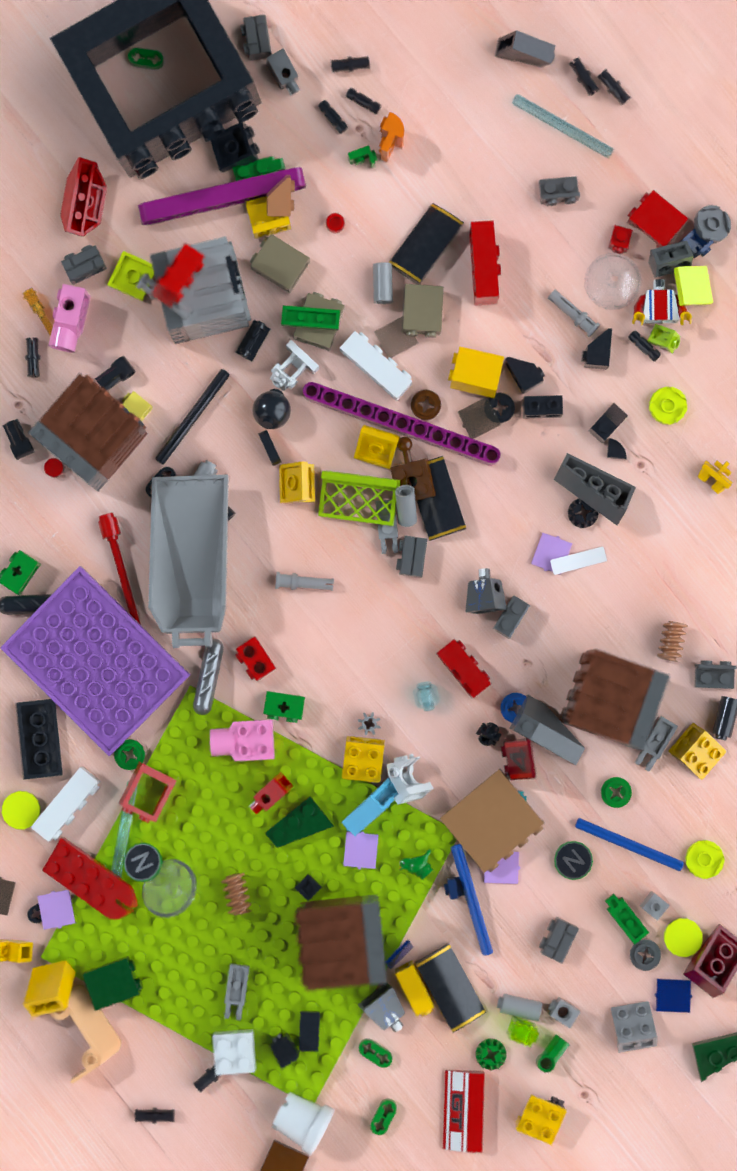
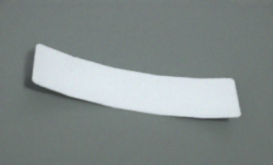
M599 547L553 559L550 562L553 573L556 575L606 562L607 558L604 547Z

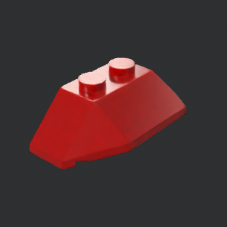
M78 157L66 179L60 213L66 233L84 237L101 224L107 186L98 169L97 162Z

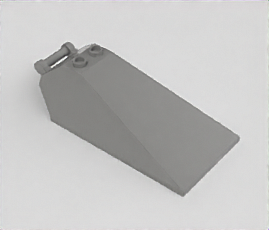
M228 474L152 477L148 608L161 632L172 634L173 648H180V646L212 647V633L220 632L226 610ZM180 633H205L204 638H179Z

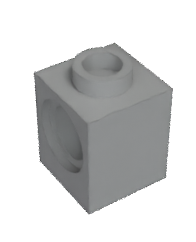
M652 891L640 905L642 909L656 920H659L670 906Z
M560 997L557 1000L554 999L548 1008L550 1010L549 1015L568 1028L572 1027L580 1014L579 1009ZM559 1008H568L567 1014L565 1016H559Z

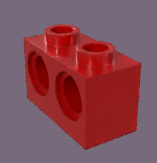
M255 636L236 648L238 653L235 656L241 664H246L248 667L246 672L251 680L255 678L256 681H259L277 669ZM248 646L253 647L255 650L252 657H246L244 654V650ZM262 662L265 665V671L259 674L255 671V665Z

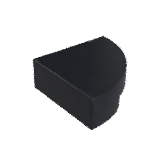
M609 438L607 458L626 460V451L620 442Z

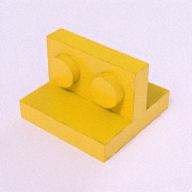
M363 425L358 438L354 459L390 469L400 436Z
M301 461L279 465L280 503L315 502L314 464Z

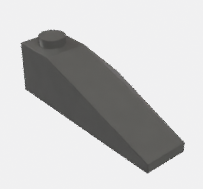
M527 695L509 729L531 739V741L576 765L585 750L583 745L544 703Z

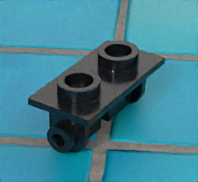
M254 320L235 353L252 362L271 329L265 326L263 322Z

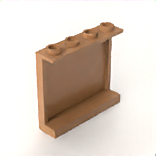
M498 769L440 817V820L484 873L487 870L492 872L499 866L498 861L502 858L504 860L508 859L514 853L512 850L515 847L519 846L521 848L529 841L527 838L532 833L536 836L544 829L542 827L544 821L526 802L501 769Z

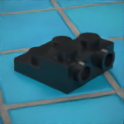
M244 122L237 123L225 129L221 136L211 141L219 171L222 173L238 165L246 166L259 160L257 154L260 153L258 145L253 142L252 137L255 136V133L251 126L246 125Z

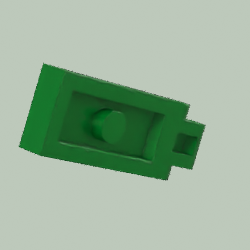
M274 156L259 159L246 166L238 165L233 168L236 181L285 170L283 158L275 159Z
M613 893L605 900L609 906L607 911L634 945L649 934V931L622 897L618 899Z

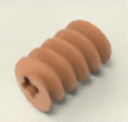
M668 621L669 623L663 624V627L668 630L661 633L666 638L660 639V642L665 645L658 648L663 653L657 654V657L663 660L678 662L676 658H680L682 655L677 653V651L683 650L679 643L685 642L680 636L687 634L682 628H686L688 625Z
M244 872L228 875L226 879L221 881V883L228 885L223 889V891L229 892L224 898L231 899L226 904V906L232 907L228 914L239 915L252 911L246 909L251 906V903L245 902L249 895L243 894L248 890V887L242 886L246 883V879H240V877L245 875Z

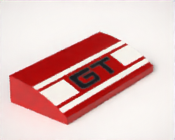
M445 1070L443 1149L482 1153L484 1071Z

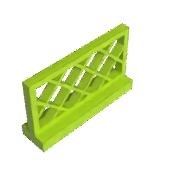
M327 470L322 471L318 516L394 526L396 512L395 490L400 486V480ZM327 483H333L338 489L332 496L326 491ZM348 485L353 486L357 491L350 499L343 491ZM366 488H371L376 494L369 501L361 493ZM386 490L393 491L392 500L386 504L380 494ZM341 492L347 501L338 507L332 498ZM358 495L365 502L359 509L351 502ZM378 497L384 506L376 512L370 505V502ZM328 501H331L336 508L331 514L324 513V505ZM347 503L355 511L350 516H345L341 511V508ZM365 506H368L373 512V515L369 518H364L359 512ZM387 508L390 512V521H383L378 513Z

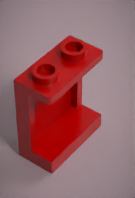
M654 190L650 194L646 192L640 199L642 204L638 208L634 207L627 215L630 217L627 223L629 225L632 223L657 244V248L667 246L689 219Z

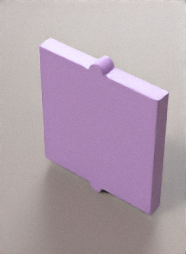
M542 533L531 564L543 568L544 571L549 570L553 572L550 561L568 556L572 543L559 539V536L554 537Z
M361 831V833L354 836L351 832H347L343 866L357 867L358 869H375L378 835L366 834L364 831Z
M514 852L506 860L502 858L497 862L499 866L492 872L487 870L484 873V883L518 884V870H520L519 852Z
M69 890L52 891L50 894L37 896L44 930L55 927L62 928L64 925L76 923Z

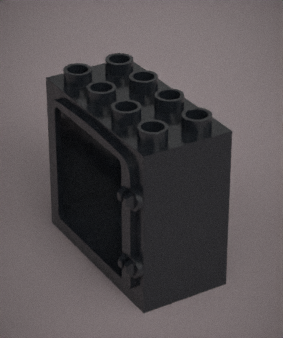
M116 0L50 38L113 153L130 178L134 175H137L139 179L151 176L159 169L156 163L168 156L172 160H178L186 156L192 150L190 144L201 137L206 142L218 138L225 132L224 124L235 118L239 123L253 118L258 113L256 106L262 103L250 73L208 0ZM185 17L221 81L130 132L96 72V66L178 19Z

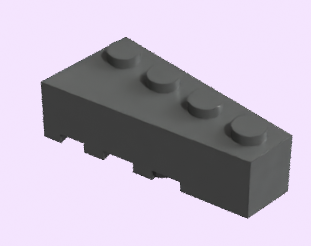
M568 453L554 478L556 482L617 526L625 514L636 489L635 486Z

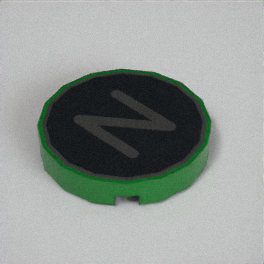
M567 841L556 850L554 864L558 873L564 878L576 880L589 873L593 864V858L589 848L583 843Z
M147 843L135 844L128 850L124 858V869L127 875L139 882H148L156 878L163 864L162 855L159 850Z

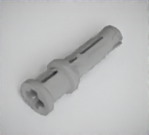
M146 273L140 279L136 288L144 290L150 295L151 299H156L151 293L157 283L149 278V274ZM181 301L177 305L180 309L175 305L170 308L185 320L193 312L192 309Z
M556 289L549 295L548 299L575 321V326L581 327L588 337L600 326L599 323H595L588 317V313L581 312Z
M277 572L275 589L285 587L295 590L298 587L333 591V585L326 584H334V579L301 577L296 573L287 575Z

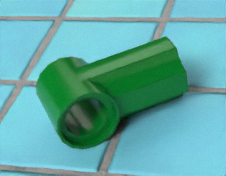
M556 1034L544 1051L537 1056V1067L544 1073L551 1072L570 1044ZM543 1058L550 1059V1065L547 1068H543L540 1065Z

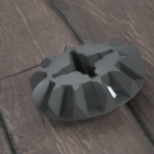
M641 939L630 950V960L640 970H652L660 962L661 951L658 945L651 940ZM647 948L648 953L651 956H653V958L646 957L643 962V957L640 954H638V952H644Z

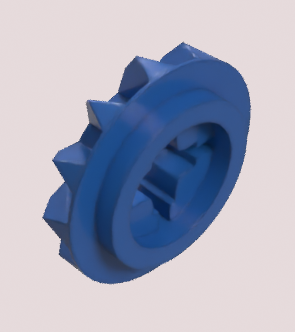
M511 693L505 696L501 702V713L504 719L511 723L516 717L515 711H508V709L513 707V700H515L517 705L522 706L526 699L525 695Z

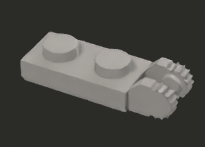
M375 501L377 512L384 505L381 501ZM387 508L378 513L383 521H390V512ZM396 512L394 526L378 524L382 554H386L387 551L385 539L390 538L393 540L392 549L394 553H398Z
M660 716L649 735L645 749L640 752L635 764L639 765L642 763L646 753L652 755V758L647 763L645 770L650 771L656 760L662 755L678 726Z
M230 963L225 997L226 1008L224 1018L226 1019L230 1017L231 1004L238 1005L236 1020H241L250 966Z

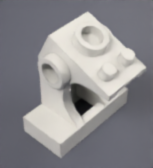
M292 340L286 344V348L292 354L282 365L277 363L271 370L272 375L270 379L272 383L283 392L287 388L291 390L298 382L296 379L307 368L313 374L319 370V365ZM292 363L298 370L289 377L284 370Z
M410 754L409 759L407 755L393 758L394 762L387 764L389 778L398 792V795L394 798L398 805L422 799L434 789L430 782L419 783L412 775L413 765L420 759V756L414 757L413 754Z

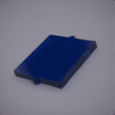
M406 940L385 961L390 970L414 948L409 940Z
M657 979L656 993L654 994L656 997V1011L690 1013V1001L693 997L691 995V980Z

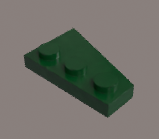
M309 796L266 831L265 834L276 848L332 828L334 825L312 797Z
M737 1032L692 1043L701 1082L705 1081L711 1074L723 1070L722 1068L729 1063L737 1061Z

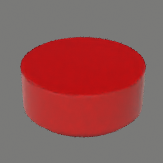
M338 213L330 214L326 219L327 229L332 233H339L343 230L345 226L343 216Z
M50 458L44 464V471L48 476L56 478L62 475L64 465L59 459Z

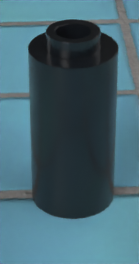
M721 696L712 732L716 734L715 738L725 741L727 737L731 738L737 717V699Z

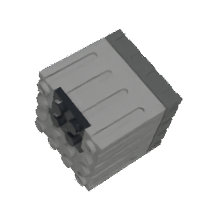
M226 237L190 245L205 255L202 261L205 265L199 274L196 272L193 274L192 278L195 280L189 289L184 288L181 292L184 294L181 302L193 310L191 316L185 320L161 302L167 329L175 344L249 327L248 321L251 320L232 241L228 242ZM182 247L150 255L156 283L164 275L166 269Z

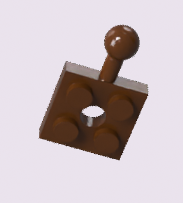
M408 437L400 438L397 446L403 452L405 464L390 467L392 478L400 480L401 486L410 485L409 479L414 476L417 479V484L413 487L415 490V501L436 496L428 459L412 461L410 452L412 448L411 439Z

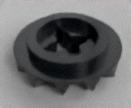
M496 393L495 398L488 397L485 402L484 411L488 419L494 423H504L513 416L515 404L509 395ZM497 400H499L501 406L506 407L502 410V416H500L498 410H492L497 407Z
M578 498L570 504L568 517L576 527L587 528L596 522L598 512ZM581 505H583L585 510H591V512L586 514V521H584L582 515L575 514L581 511Z

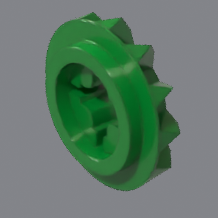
M128 739L115 750L114 758L117 765L122 769L134 770L139 762H144L145 751L138 741ZM134 747L133 755H135L137 759L130 758L126 762L127 755L122 751L129 752Z
M620 777L608 779L601 788V798L605 804L613 808L625 806L632 796L630 784ZM610 787L615 789L619 787L621 789L619 793L623 798L618 796L612 797L613 792Z
M486 1039L478 1045L476 1060L482 1068L491 1071L499 1069L505 1063L507 1053L500 1041ZM487 1047L492 1052L496 1051L494 1055L495 1062L491 1058H485L488 1055Z

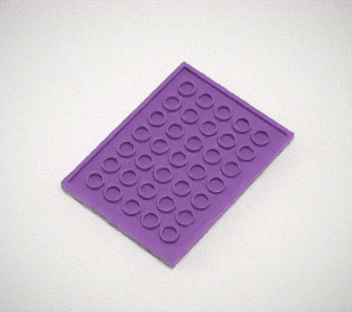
M79 566L0 647L108 756H111L190 676L82 566Z

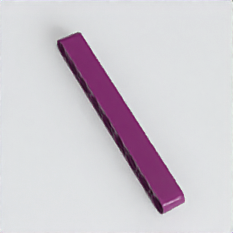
M301 167L286 169L144 202L138 205L142 225L156 224L266 197L267 193L286 175H290L291 180L295 181V191L306 188L303 170Z

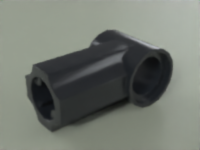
M121 356L111 364L109 369L95 379L101 387L108 391L120 381L130 378L136 371L126 357Z
M18 419L11 420L3 425L11 443V451L16 460L34 453L33 446L29 438L26 437Z

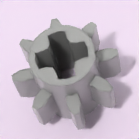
M373 712L370 717L363 713L365 718L363 720L358 719L362 723V726L358 729L364 728L366 730L365 735L368 734V731L375 735L374 729L381 728L376 723L380 718L374 719ZM369 718L373 719L372 723L375 726L366 729L364 721H368Z

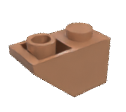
M286 175L267 193V216H291V211H294V199H291V192L295 191V181L291 180L290 175Z

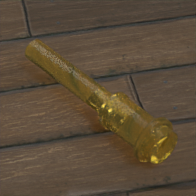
M30 288L23 292V299L27 300L33 313H37L48 334L51 336L53 325L43 310L45 307L37 297V291Z

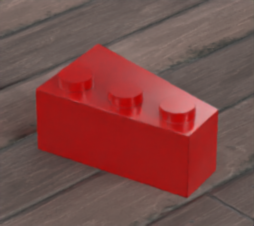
M185 242L170 266L166 269L164 275L158 280L151 295L170 308L174 303L178 305L184 296L181 293L183 289H189L195 280L192 278L195 272L199 274L205 265L202 263L205 255Z
M453 639L438 651L436 655L471 699H474L491 685L489 681L491 678L484 670L481 671L477 667L479 663L472 655H467L464 651L467 649L460 640L456 641Z

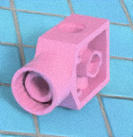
M63 284L62 289L58 290L57 300H59L58 307H55L53 311V319L55 321L49 347L65 352H75L77 340L83 332L91 297L85 288Z
M273 720L233 722L230 728L210 729L211 755H232L235 761L275 759Z

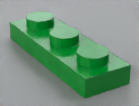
M283 305L281 326L339 330L340 310Z

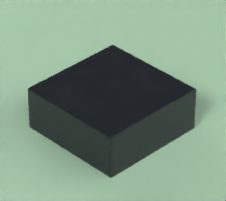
M309 874L295 887L308 902L322 888Z

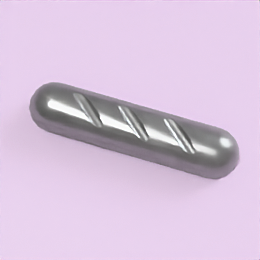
M212 639V647H205L193 703V709L199 715L208 714L212 708L224 650L223 643L218 639Z

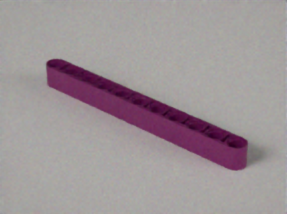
M308 382L303 387L305 399L315 404L487 465H495L500 459V451L495 446L315 382ZM315 388L317 390L316 395H307V389ZM327 394H333L335 400L328 403L324 400V397ZM350 400L353 403L352 408H343V402ZM365 406L371 409V413L366 416L360 413L361 408ZM386 413L389 419L386 422H381L378 419L379 414ZM403 419L407 422V426L399 428L396 422ZM422 426L425 432L422 435H418L414 432V428ZM433 433H441L443 439L435 441L432 438ZM454 438L461 442V445L457 448L452 447L450 441ZM470 445H476L479 449V452L477 454H471L468 450V447ZM493 451L496 453L497 458L491 461L487 458L486 453Z

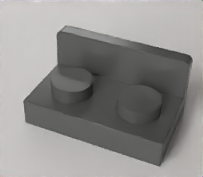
M577 176L539 180L541 204H546V206L557 205V202L574 204L580 198Z
M701 661V664H695V687L734 689V677L737 666L731 665L729 661H720V665H712V661Z

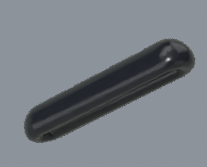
M52 594L4 596L0 598V612L6 615L33 614Z

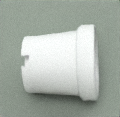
M290 1092L285 1099L287 1102L280 1107L272 1128L301 1146V1150L310 1156L328 1127L334 1113V1108L327 1105L320 1106Z

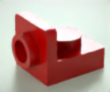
M614 225L608 248L617 254L626 253L629 249L633 230Z

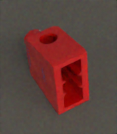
M280 772L254 796L255 801L250 805L251 810L255 814H258L263 809L267 811L293 787V784Z

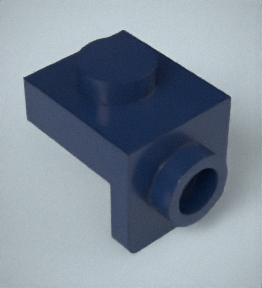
M695 228L680 241H688L694 259L699 255L705 256L711 250L710 246L714 243L712 239L709 242L702 240L696 233Z
M447 878V883L444 884L445 895H449L450 900L458 899L459 896H465L460 878Z

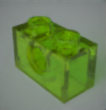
M512 1016L506 1032L508 1038L531 1048L533 1043L536 1044L539 1037L536 1024L521 1017Z

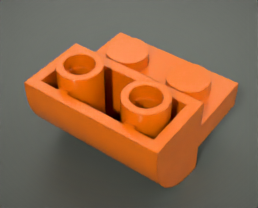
M389 112L388 117L384 116L380 124L382 139L379 144V152L381 153L380 159L388 162L395 146L402 149L404 144L403 122L392 112Z

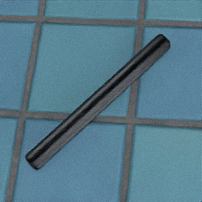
M221 369L156 456V460L159 463H166L230 376L226 370Z

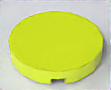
M675 387L658 389L649 401L651 416L661 424L671 425L677 423L684 417L687 411L685 395Z
M27 791L11 793L2 805L3 819L14 829L31 827L39 818L41 812L39 800Z
M700 840L693 843L688 848L685 856L688 870L696 877L702 879L718 875L723 869L725 862L721 848L708 840Z
M677 918L666 926L664 943L672 954L679 957H688L700 949L703 942V934L700 927L694 921L688 918Z

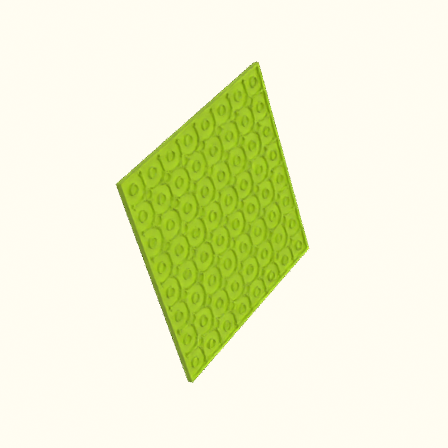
M190 685L146 764L177 780L156 823L151 820L149 823L138 819L139 814L133 812L130 815L121 810L95 857V860L132 886L138 904L137 907L132 908L135 911L122 919H109L75 895L72 899V907L76 923L64 925L62 928L57 927L40 958L51 964L67 960L76 972L75 977L84 981L82 974L85 971L129 956L130 960L133 959L137 970L134 972L136 978L141 979L143 989H141L142 993L139 996L122 1001V1003L214 1053V1032L254 1029L255 1072H250V1074L287 1094L292 1092L315 1103L364 1013L358 1004L372 994L379 984L369 983V985L306 991V986L301 984L303 966L299 964V951L302 945L298 946L297 931L300 925L296 926L295 911L301 902H307V900L295 887L309 874L322 886L310 901L378 894L386 971L451 851V846L455 844L457 839L442 822L407 803L398 805L394 800L377 818L362 830L366 834L378 835L375 869H358L357 867L343 866L346 833L349 831L342 821L378 787L367 781L343 779V768L275 731V759L235 761L232 755L212 756L210 729L230 728L233 722L255 720L215 698L213 699L211 711L208 714H197L193 709L196 688ZM282 772L293 784V787L267 811L263 809L258 814H255L250 808V805L255 801L254 796ZM143 773L128 804L152 815L167 784ZM311 796L333 823L334 827L276 848L265 832ZM135 844H151L162 855L163 864L159 871L160 873L151 881H135L127 875L124 869L125 855ZM428 849L431 850L427 863L431 864L433 871L423 880L407 870H399L400 861L403 858L422 856ZM244 872L245 875L240 877V879H246V883L242 886L248 887V890L243 894L249 895L245 902L251 903V906L246 909L252 911L239 915L228 914L232 907H228L226 904L231 899L224 898L229 894V892L223 891L228 885L221 883V881L226 879L228 875ZM122 903L123 907H125L126 909L129 908V907H127L125 904ZM230 963L250 966L241 1020H236L238 1005L231 1004L229 1019L224 1018ZM300 1011H320L319 1051H300L299 1059L281 1069L270 1048V1044L273 1042L272 1038L279 1033L283 1035L287 1032L299 1049Z

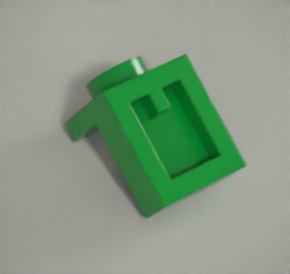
M369 145L348 153L350 164L355 163V165H359L368 158L371 168H374L375 161H378L375 151L371 150Z

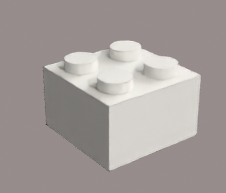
M254 1029L214 1032L213 1044L216 1075L255 1072Z

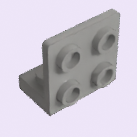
M648 1001L611 1008L619 1053L657 1046V1033Z

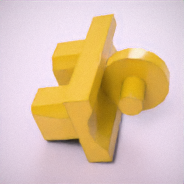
M707 460L702 464V469L697 477L703 482H706L711 476L714 477L717 481L711 488L717 494H720L725 489H729L732 485V481L722 474L723 472L729 476L732 473L727 469V466L730 464L728 461L722 464L717 460L714 465L719 470Z

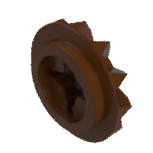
M421 390L413 396L411 410L419 419L431 420L440 412L441 400L435 392ZM428 397L429 405L432 407L427 408L425 413H423V406L417 403H424Z

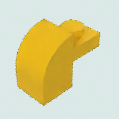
M0 939V962H32L33 942Z

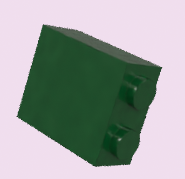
M129 956L85 971L82 974L95 1011L139 996L142 993L143 985L141 979L136 978L134 972L137 970L133 959L130 960Z

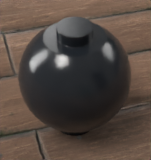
M271 389L262 393L253 404L254 419L260 426L266 429L282 427L286 424L291 414L290 403L279 389Z

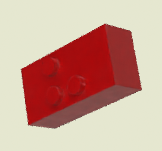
M494 220L471 222L469 238L474 305L497 304L499 299L498 276L501 275V264H497L500 248L495 242Z

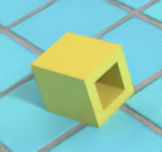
M135 391L131 394L128 393L122 400L125 408L130 413H134L141 421L153 409Z

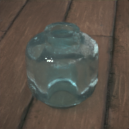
M430 681L418 683L413 690L415 705L424 711L435 709V706L440 702L438 688Z

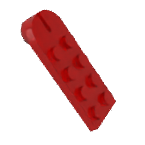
M60 838L42 869L43 872L109 919H122L135 911L132 908L137 907V898L134 889L129 883L66 838ZM122 903L125 904V905H126L127 907H129V908L126 909L125 907H123Z

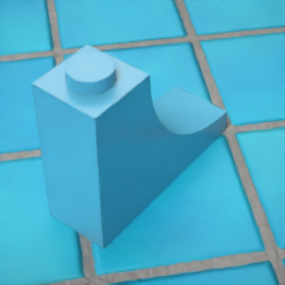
M388 777L342 821L346 829L354 836L377 818L395 800L394 798L398 795V792L390 778Z

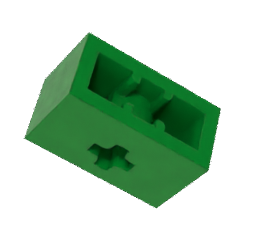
M19 550L18 553L14 552L10 557L9 561L11 563L7 569L3 568L0 572V584L17 595L22 594L41 565L40 562ZM16 568L20 569L21 575H16Z
M267 691L263 714L267 715V719L278 720L279 717H286L287 722L297 723L298 719L302 720L305 697ZM283 702L290 706L289 710H286L285 713H282V709H279V705H283Z

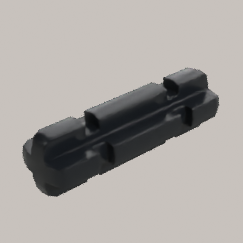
M353 88L348 89L346 93L348 99L355 100V103L367 110L370 109L374 114L380 111L381 104L376 101L373 102L371 98L360 92L357 93V90Z
M327 100L320 102L318 107L322 112H325L324 114L333 126H336L340 134L345 132L348 126L344 121H341L342 118L333 107H330Z
M636 330L629 335L628 339L633 343L635 342L636 346L643 353L648 354L652 361L655 362L661 356V353L657 349L654 350V347L644 337L641 338Z

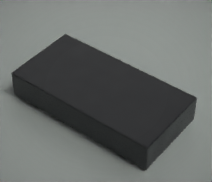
M300 1011L299 1051H319L320 1011Z

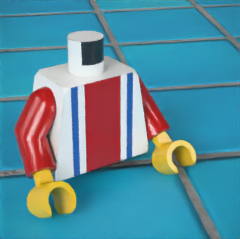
M656 279L653 280V290H647L634 305L632 324L636 320L640 321L641 326L643 324L677 323L679 317L680 325H684V320H688L689 324H691L692 315L687 311L686 306H680L678 295L675 294L674 290H665V280Z

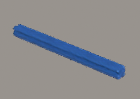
M578 818L575 827L677 871H681L683 868V861L581 818Z
M455 844L451 846V851L482 955L487 956L493 953V949L461 844Z

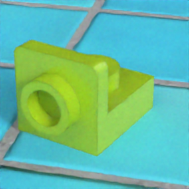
M655 324L647 341L650 344L666 349L669 353H673L680 344V336L675 330Z

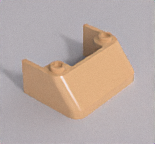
M77 985L71 989L66 1010L50 1013L57 1020H62L70 1015L91 1047L82 1056V1064L85 1069L73 1076L70 1080L72 1084L99 1067L121 1048L122 1042L102 1009L95 1011L87 987L84 985ZM31 1016V1017H30V1020L33 1021L34 1019H36V1018L39 1017V1016H34V1017Z

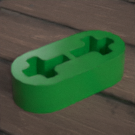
M133 48L128 53L129 62L134 67L158 70L164 65V57L160 51ZM139 53L141 58L135 61L132 56H136ZM155 56H158V59L160 61H157L156 64H153V61L149 60L154 59Z
M365 1038L360 1042L359 1052L363 1057L381 1068L391 1065L392 1054L389 1050L370 1038ZM368 1043H370L371 1049L375 1052L372 1053L369 1050L367 1052H364V1047L362 1045H368ZM379 1053L382 1056L387 1054L389 1061L381 1063L380 1057L376 1054Z
M386 1098L379 1104L371 1120V1130L375 1135H383L388 1130L397 1111L394 1100ZM390 1103L393 1111L389 1110L385 1116L383 1115L385 1112L383 1105L387 1106ZM381 1118H383L384 1120L382 1125L384 1126V1128L376 1130V1125L374 1123H379Z

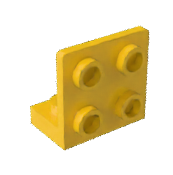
M267 196L246 202L255 239L291 230L288 216H267Z
M692 723L668 752L684 763L699 779L703 780L723 757L726 750L704 729Z
M347 736L342 778L379 783L381 780L385 740Z
M530 1095L522 1115H518L516 1119V1131L552 1146L567 1110L535 1095Z

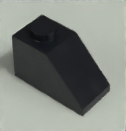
M608 328L587 346L586 351H582V362H585L584 368L608 369L612 328Z
M511 357L505 358L504 363L522 394L543 383L545 375L542 369L536 367L534 363Z
M613 403L589 429V432L603 444L628 415Z
M287 1032L283 1035L279 1033L272 1038L273 1042H271L270 1048L281 1069L299 1059L300 1051Z

